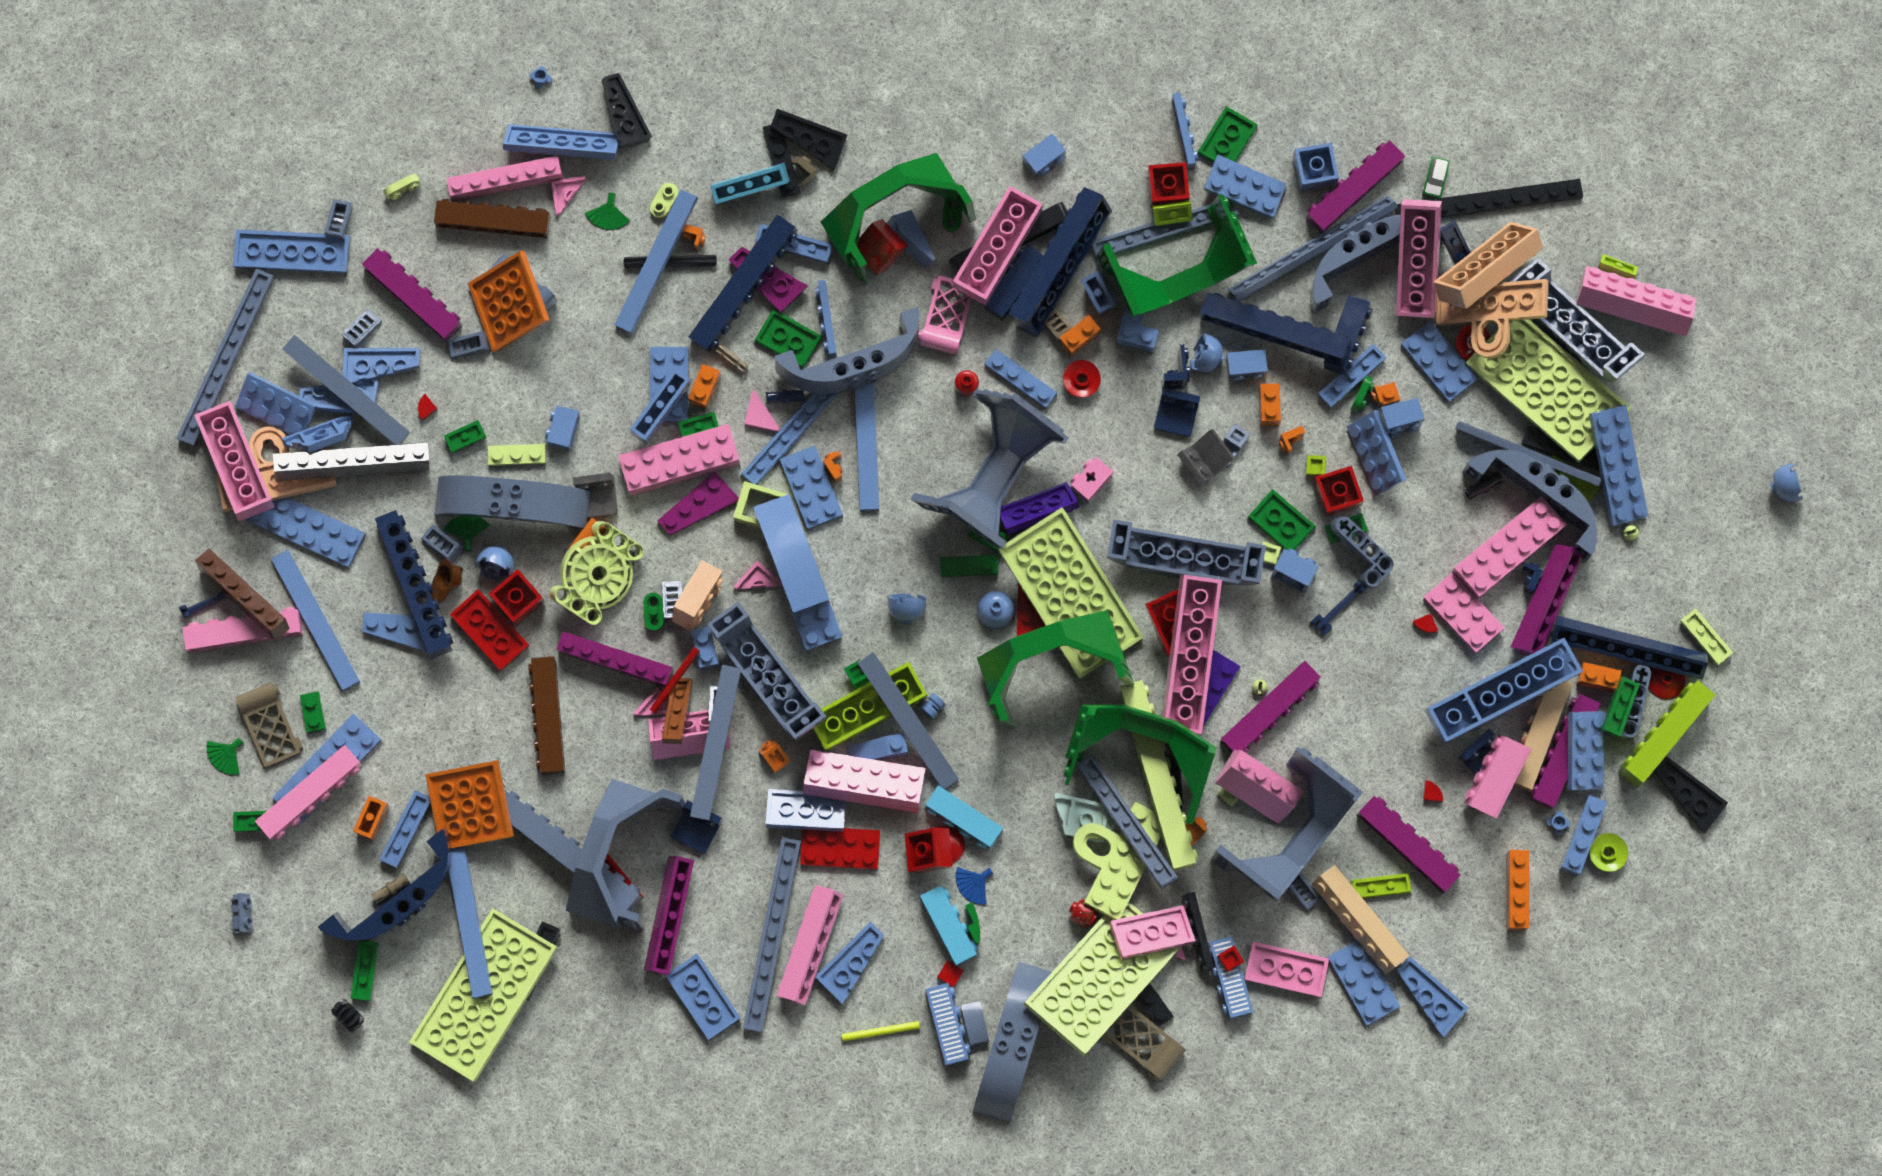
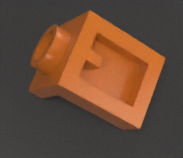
M686 224L681 235L687 240L692 241L693 238L696 239L694 248L699 251L700 246L703 247L706 240L702 228Z
M1395 382L1379 387L1376 385L1372 389L1373 392H1371L1372 401L1377 403L1378 408L1401 400Z
M1303 426L1281 434L1278 441L1282 451H1286L1287 455L1292 452L1289 442L1291 441L1294 444L1302 440V436L1305 434Z
M833 451L827 454L823 460V465L835 483L842 480L841 474L843 471L838 463L834 464V462L842 458L840 451L836 453Z
M775 740L765 742L759 750V753L775 773L791 762Z
M1195 817L1193 824L1187 823L1185 825L1186 830H1190L1193 842H1190L1191 847L1208 830L1206 828L1207 823L1201 817Z

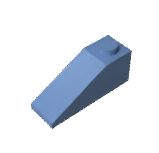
M909 210L893 215L887 224L908 245L905 250L925 268L929 267L935 260V257L913 211Z
M904 733L848 746L849 756L877 761L908 755Z

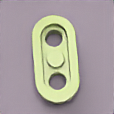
M412 174L388 186L383 192L387 199L397 200L402 196V193L416 190L419 187L420 180L417 174Z
M666 183L662 185L652 201L650 211L655 218H665L670 212L679 193L678 188L674 184ZM668 189L672 190V193L669 195L665 193ZM658 205L663 206L662 210H657L656 207Z

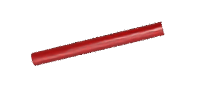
M693 647L651 706L650 710L653 713H657L699 654L700 650Z

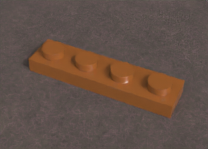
M681 678L670 693L662 734L663 743L682 744L693 685L692 678Z

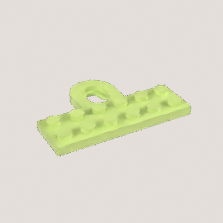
M1134 802L1131 811L1157 846L1161 833L1155 812ZM1085 824L1077 830L1073 837V849L1081 860L1100 869L1084 904L1113 920L1120 919L1146 867L1121 831L1119 834H1116L1099 824ZM1089 838L1105 840L1109 845V853L1106 856L1094 854L1087 847V840Z

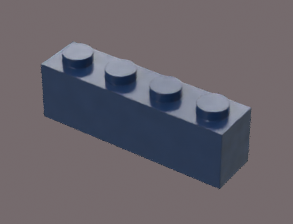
M1027 245L1025 249L1022 248L1016 256L1018 259L1014 264L1011 263L1006 270L1007 274L999 282L986 306L984 305V309L1003 322L1010 312V307L1017 301L1020 290L1026 286L1029 275L1036 269L1039 258L1043 254L1030 245Z
M1351 295L1348 296L1335 333H1343L1351 338V347L1344 365L1324 359V369L1346 375L1347 370L1352 369L1354 363L1352 357L1354 353H1358L1360 342L1358 341L1360 336H1364L1366 332V320H1370L1373 309H1371L1370 301Z

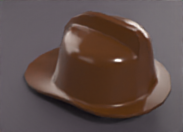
M448 559L441 560L431 584L434 592L430 594L432 600L436 599L438 603H441L446 599L449 591L459 588L462 581V567L453 565Z

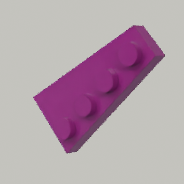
M741 247L728 260L738 269L750 251ZM775 266L770 274H766L764 283L758 290L782 313L808 288V285Z
M714 472L657 521L671 536L691 526L693 523L703 520L733 503H737L739 497Z

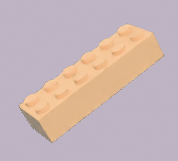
M1514 222L1508 223L1434 281L1439 301L1465 309L1470 307L1475 301L1483 297L1489 290L1497 286L1498 283L1510 276L1513 271L1521 267L1527 260L1543 249L1538 229Z

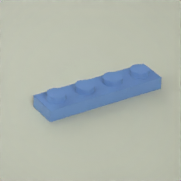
M1180 92L1173 93L1172 103L1187 170L1193 169L1196 162H1198L1197 152L1193 151L1192 148L1194 138L1193 134L1189 133L1188 130L1190 120L1189 116H1185L1184 109H1186L1185 98H1181Z
M760 224L755 243H757L768 228L767 225ZM798 235L795 241L789 243L785 249H787L786 252L828 264L833 244Z
M821 280L818 281L819 287H815L816 298L821 299L818 311L819 317L823 316L824 323L821 324L822 335L826 334L827 341L823 342L825 353H829V358L837 357L827 287L826 281Z
M1372 344L1354 361L1352 369L1347 370L1346 375L1340 373L1318 393V396L1331 409L1386 359V356Z
M997 349L994 350L984 364L1045 409L1057 395L1056 391Z
M416 790L414 791L379 860L398 869L431 804L430 797Z

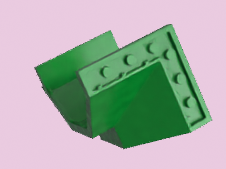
M937 153L894 166L852 191L820 221L848 269L854 267L853 269L860 282L864 280L866 285L869 284L864 268L867 263L857 248L864 212L904 187L909 186L956 200L969 223L976 220L972 199L963 185L955 183Z
M1220 194L1210 206L1206 207L1215 226V235L1204 260L1200 264L1166 279L1155 281L1123 268L1119 265L1110 243L1101 247L1096 255L1104 273L1114 276L1132 318L1170 305L1257 264L1235 212H1230L1228 209L1230 204L1226 197L1223 198L1222 194Z
M1105 610L1052 623L1009 639L977 657L991 698L987 706L994 711L996 719L1011 729L1015 728L1005 697L1018 663L1061 646H1069L1112 662L1118 678L1127 687L1134 685L1109 612Z
M1081 705L1065 758L1069 759L1063 777L1067 778L1065 785H1069L1076 762H1081L1084 750L1118 728L1126 729L1169 744L1192 792L1185 822L1193 824L1217 747L1178 721L1127 705Z

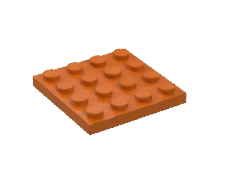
M525 251L515 253L468 283L492 352L502 350L550 321Z
M499 760L425 774L436 831L438 833L443 828L448 830L451 848L514 836Z

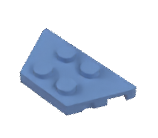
M347 414L281 438L283 445L309 453L320 451L323 447L329 445H337L346 439L353 423V418L351 414Z

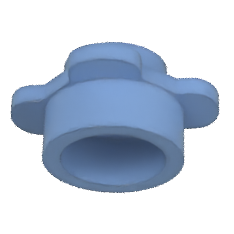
M543 66L530 73V79L534 80L537 88H542L543 84L550 83L552 77L547 74L546 68Z
M1557 811L1554 817L1547 819V825L1551 826L1554 829V833L1559 835L1564 828L1570 826V821L1563 816L1562 812Z

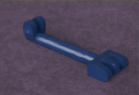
M1360 581L1353 585L1354 589L1324 618L1318 614L1309 623L1311 626L1315 625L1317 621L1320 623L1315 628L1317 632L1322 627L1325 628L1320 634L1322 637L1332 629L1329 623L1352 600L1367 589Z
M220 592L193 606L187 607L182 605L179 607V610L185 619L227 598V596Z

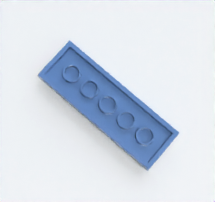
M508 124L503 141V150L510 152L565 155L567 157L578 156L587 159L602 158L604 160H616L619 148L615 133Z
M236 229L233 267L347 274L350 236L344 235L342 239L315 233Z
M1620 405L1590 413L1589 419L1610 524L1615 526L1648 517L1627 406Z
M288 497L272 501L274 508L245 519L251 524L348 568L366 535L358 529Z
M353 713L272 798L276 802L281 800L344 745L361 762L382 740ZM319 801L315 807L317 808L322 802ZM305 813L300 818L299 824H302L310 814L307 815Z

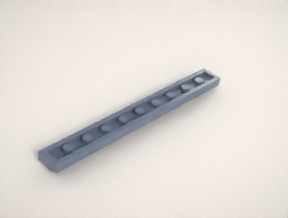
M1388 195L1228 288L1230 296L1237 300L1246 299L1251 293L1261 290L1268 283L1278 280L1285 273L1295 270L1297 266L1310 261L1319 253L1326 252L1331 246L1345 239L1344 236L1349 232L1355 231L1356 233L1366 223L1371 222L1373 224L1382 216L1389 215L1394 209L1398 208L1396 202Z
M256 268L177 435V440L194 447L196 446L202 432L195 414L214 407L275 278L273 275Z
M784 837L781 839L743 1029L761 1033L763 1031L801 841Z

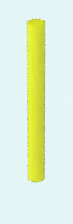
M919 1021L842 1034V1041L920 1029Z

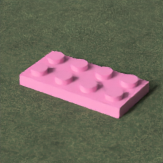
M1453 573L1448 575L1423 598L1475 654L1505 628Z
M1183 905L1117 919L1109 923L1121 959L1194 944L1195 942Z
M1253 941L1244 980L1321 998L1329 959Z

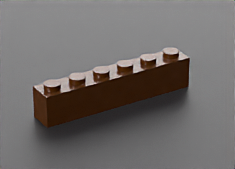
M442 199V201H436L434 224L439 228L548 238L551 216L543 208L528 210L527 207L523 206L509 208L508 205L499 204L497 207L483 202L477 205L472 204L470 201L457 203L450 199Z
M210 548L195 560L199 571L275 641L290 629L286 618Z
M554 656L531 658L532 664H528L529 676L533 675V683H530V692L534 694L535 702H531L532 713H536L533 729L534 732H537L538 740H535V751H539V759H536L537 771L540 770L542 775L565 773L556 658Z

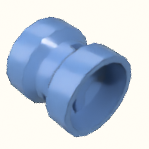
M932 693L928 697L929 700L922 703L920 709L934 720L937 712L943 710L946 704L936 694Z

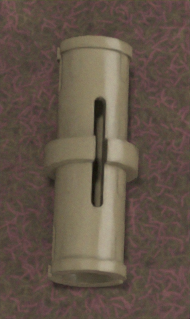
M404 873L391 883H385L386 886L371 895L379 905V903L390 896H396L398 891L411 883Z

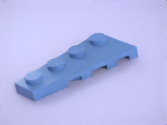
M344 348L343 376L354 384L419 369L421 350L420 348Z
M379 378L372 379V381L354 383L359 390L376 403ZM325 385L300 388L299 396L316 404V410L358 414Z
M364 613L363 633L428 652L413 615ZM426 616L424 620L430 621L434 616ZM436 631L432 633L431 637L438 638L440 636V632Z
M869 922L815 976L842 1005L884 935Z

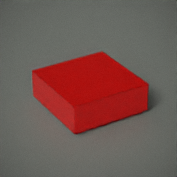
M1235 945L1217 955L1227 972L1244 963Z
M947 960L937 978L954 988L964 970Z

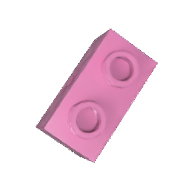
M1097 457L1093 461L1089 459L1083 466L1085 470L1080 475L1077 473L1070 481L1072 483L1071 490L1087 503L1113 476V471ZM1093 475L1094 482L1092 480L1087 482V476L1091 477Z

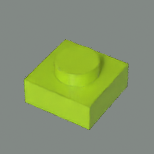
M1307 455L1306 475L1319 476L1325 474L1326 456Z

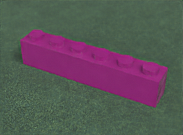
M1390 140L1386 144L1384 142L1376 148V153L1373 156L1368 155L1362 161L1363 165L1359 168H1353L1345 181L1341 179L1334 186L1336 188L1334 191L1325 193L1318 205L1313 204L1307 210L1306 219L1321 234L1324 233L1404 161L1405 155Z
M377 248L362 263L363 268L439 337L447 342L462 327L459 322L460 317L453 311L449 313L445 309L447 306L440 299L436 301L432 297L433 293L428 288L420 287L418 285L419 281L412 274L408 276L404 272L406 269L397 262L395 264L391 261L392 257L385 250L381 252Z
M1555 544L1511 645L1512 649L1523 656H1529L1543 649L1583 558V555L1573 547Z
M562 632L556 649L559 654L664 688L671 680L674 671L672 666L566 632Z
M1306 661L1302 662L1220 739V742L1231 753L1234 750H1242L1247 753L1250 750L1248 746L1253 741L1258 743L1264 737L1262 733L1267 728L1269 730L1273 729L1278 724L1276 720L1281 715L1283 717L1287 716L1292 711L1290 707L1295 702L1297 705L1306 698L1304 694L1308 690L1312 692L1320 685L1318 682L1321 678L1320 675Z
M1578 694L1576 698L1572 697L1568 708H1571L1570 712L1597 711L1601 703ZM1566 714L1560 724L1563 726L1561 732L1557 731L1553 742L1556 744L1553 750L1549 749L1545 757L1548 762L1545 767H1541L1537 777L1540 780L1538 784H1534L1533 789L1529 793L1532 795L1531 801L1550 810L1555 807L1568 778V715Z
M1373 796L1357 815L1444 894L1460 877L1461 874L1458 873L1460 871L1458 867L1453 863H1447L1444 860L1445 856L1437 849L1434 851L1429 846L1430 842L1422 836L1420 838L1415 833L1416 829L1411 824H1405L1398 812L1387 808V803L1381 797L1376 798Z
M668 856L643 971L659 975H670L694 860L679 856Z

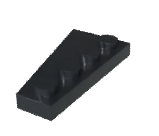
M620 73L605 76L601 81L619 149L649 141L652 135Z
M776 109L770 127L835 171L847 134Z
M1667 756L1664 757L1653 771L1704 834L1728 804L1726 800Z

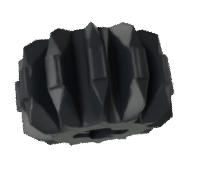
M346 999L337 1002L331 1009L335 1018L350 1032H354L364 1022V1017Z

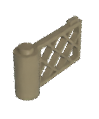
M272 682L235 697L265 768L301 753L300 749L303 748L299 737H294L279 701L278 695H281L277 684L273 685ZM277 705L279 710L277 719L267 716L269 708ZM254 714L263 716L258 727L251 724L249 716ZM265 717L275 721L271 732L261 728ZM278 723L286 726L287 730L284 737L274 733ZM260 730L270 734L266 745L260 743L257 739ZM273 735L283 739L279 749L268 746ZM285 740L293 743L295 751L290 753L281 751ZM267 748L277 751L275 759L269 762L266 761L264 756Z
M1129 1005L1128 1009L1132 1011L1133 1020L1122 1021L1120 1015L1119 1021L1112 1024H1120L1121 1035L1112 1036L1106 1031L1102 1038L1109 1044L1116 1043L1150 1071L1148 1075L1154 1080L1158 1081V1079H1161L1163 1081L1186 1049ZM1145 1021L1148 1024V1032L1137 1033L1136 1022ZM1133 1022L1135 1034L1124 1035L1122 1024ZM1160 1033L1165 1037L1160 1045H1152L1151 1034ZM1149 1034L1150 1046L1139 1047L1138 1036ZM1135 1036L1136 1047L1127 1048L1124 1043V1037ZM1150 1048L1151 1057L1145 1062L1140 1058L1139 1050ZM1131 1050H1137V1055Z

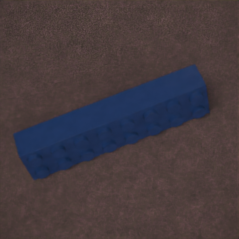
M1086 187L1077 194L1076 201L1072 208L1067 211L1064 222L1058 226L1057 233L1048 243L1045 254L1039 258L1038 265L1029 275L1026 286L1020 290L1017 301L1010 307L1009 315L1018 329L1035 337L1039 336L1046 321L1049 319V316L1055 309L1112 212L1102 194Z

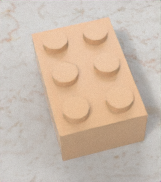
M701 561L674 605L672 622L689 631H692L695 626L697 628L700 626L704 611H709L713 603L711 600L714 596L717 597L722 589L723 579L721 578V570Z

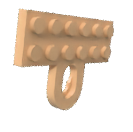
M1538 279L1498 283L1497 286L1489 290L1467 309L1439 301L1437 295L1436 325L1451 326L1472 323L1471 344L1475 352L1484 358H1496L1502 355L1508 348L1512 320L1547 318L1548 280ZM1496 322L1499 328L1498 332L1495 335L1494 341L1487 344L1483 336V330L1488 323Z
M263 427L251 436L249 447L272 501L337 486L335 477L276 481L274 461H265L261 456V452L263 450V443L266 440H271L279 449L280 454L290 453L289 447L284 446L281 439L286 437L285 434L275 427ZM216 474L223 511H231L233 507L219 474Z

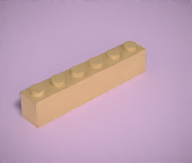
M1566 681L1536 699L1534 707L1537 709L1535 714L1530 715L1527 722L1530 725L1528 732L1524 731L1520 741L1532 750L1513 786L1528 792L1533 789L1573 683Z
M1336 865L1332 866L1311 883L1385 975L1409 957L1408 953Z

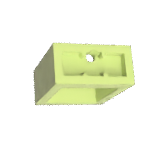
M744 481L733 519L736 522L760 528L757 519L744 516L751 491L775 498L788 494Z

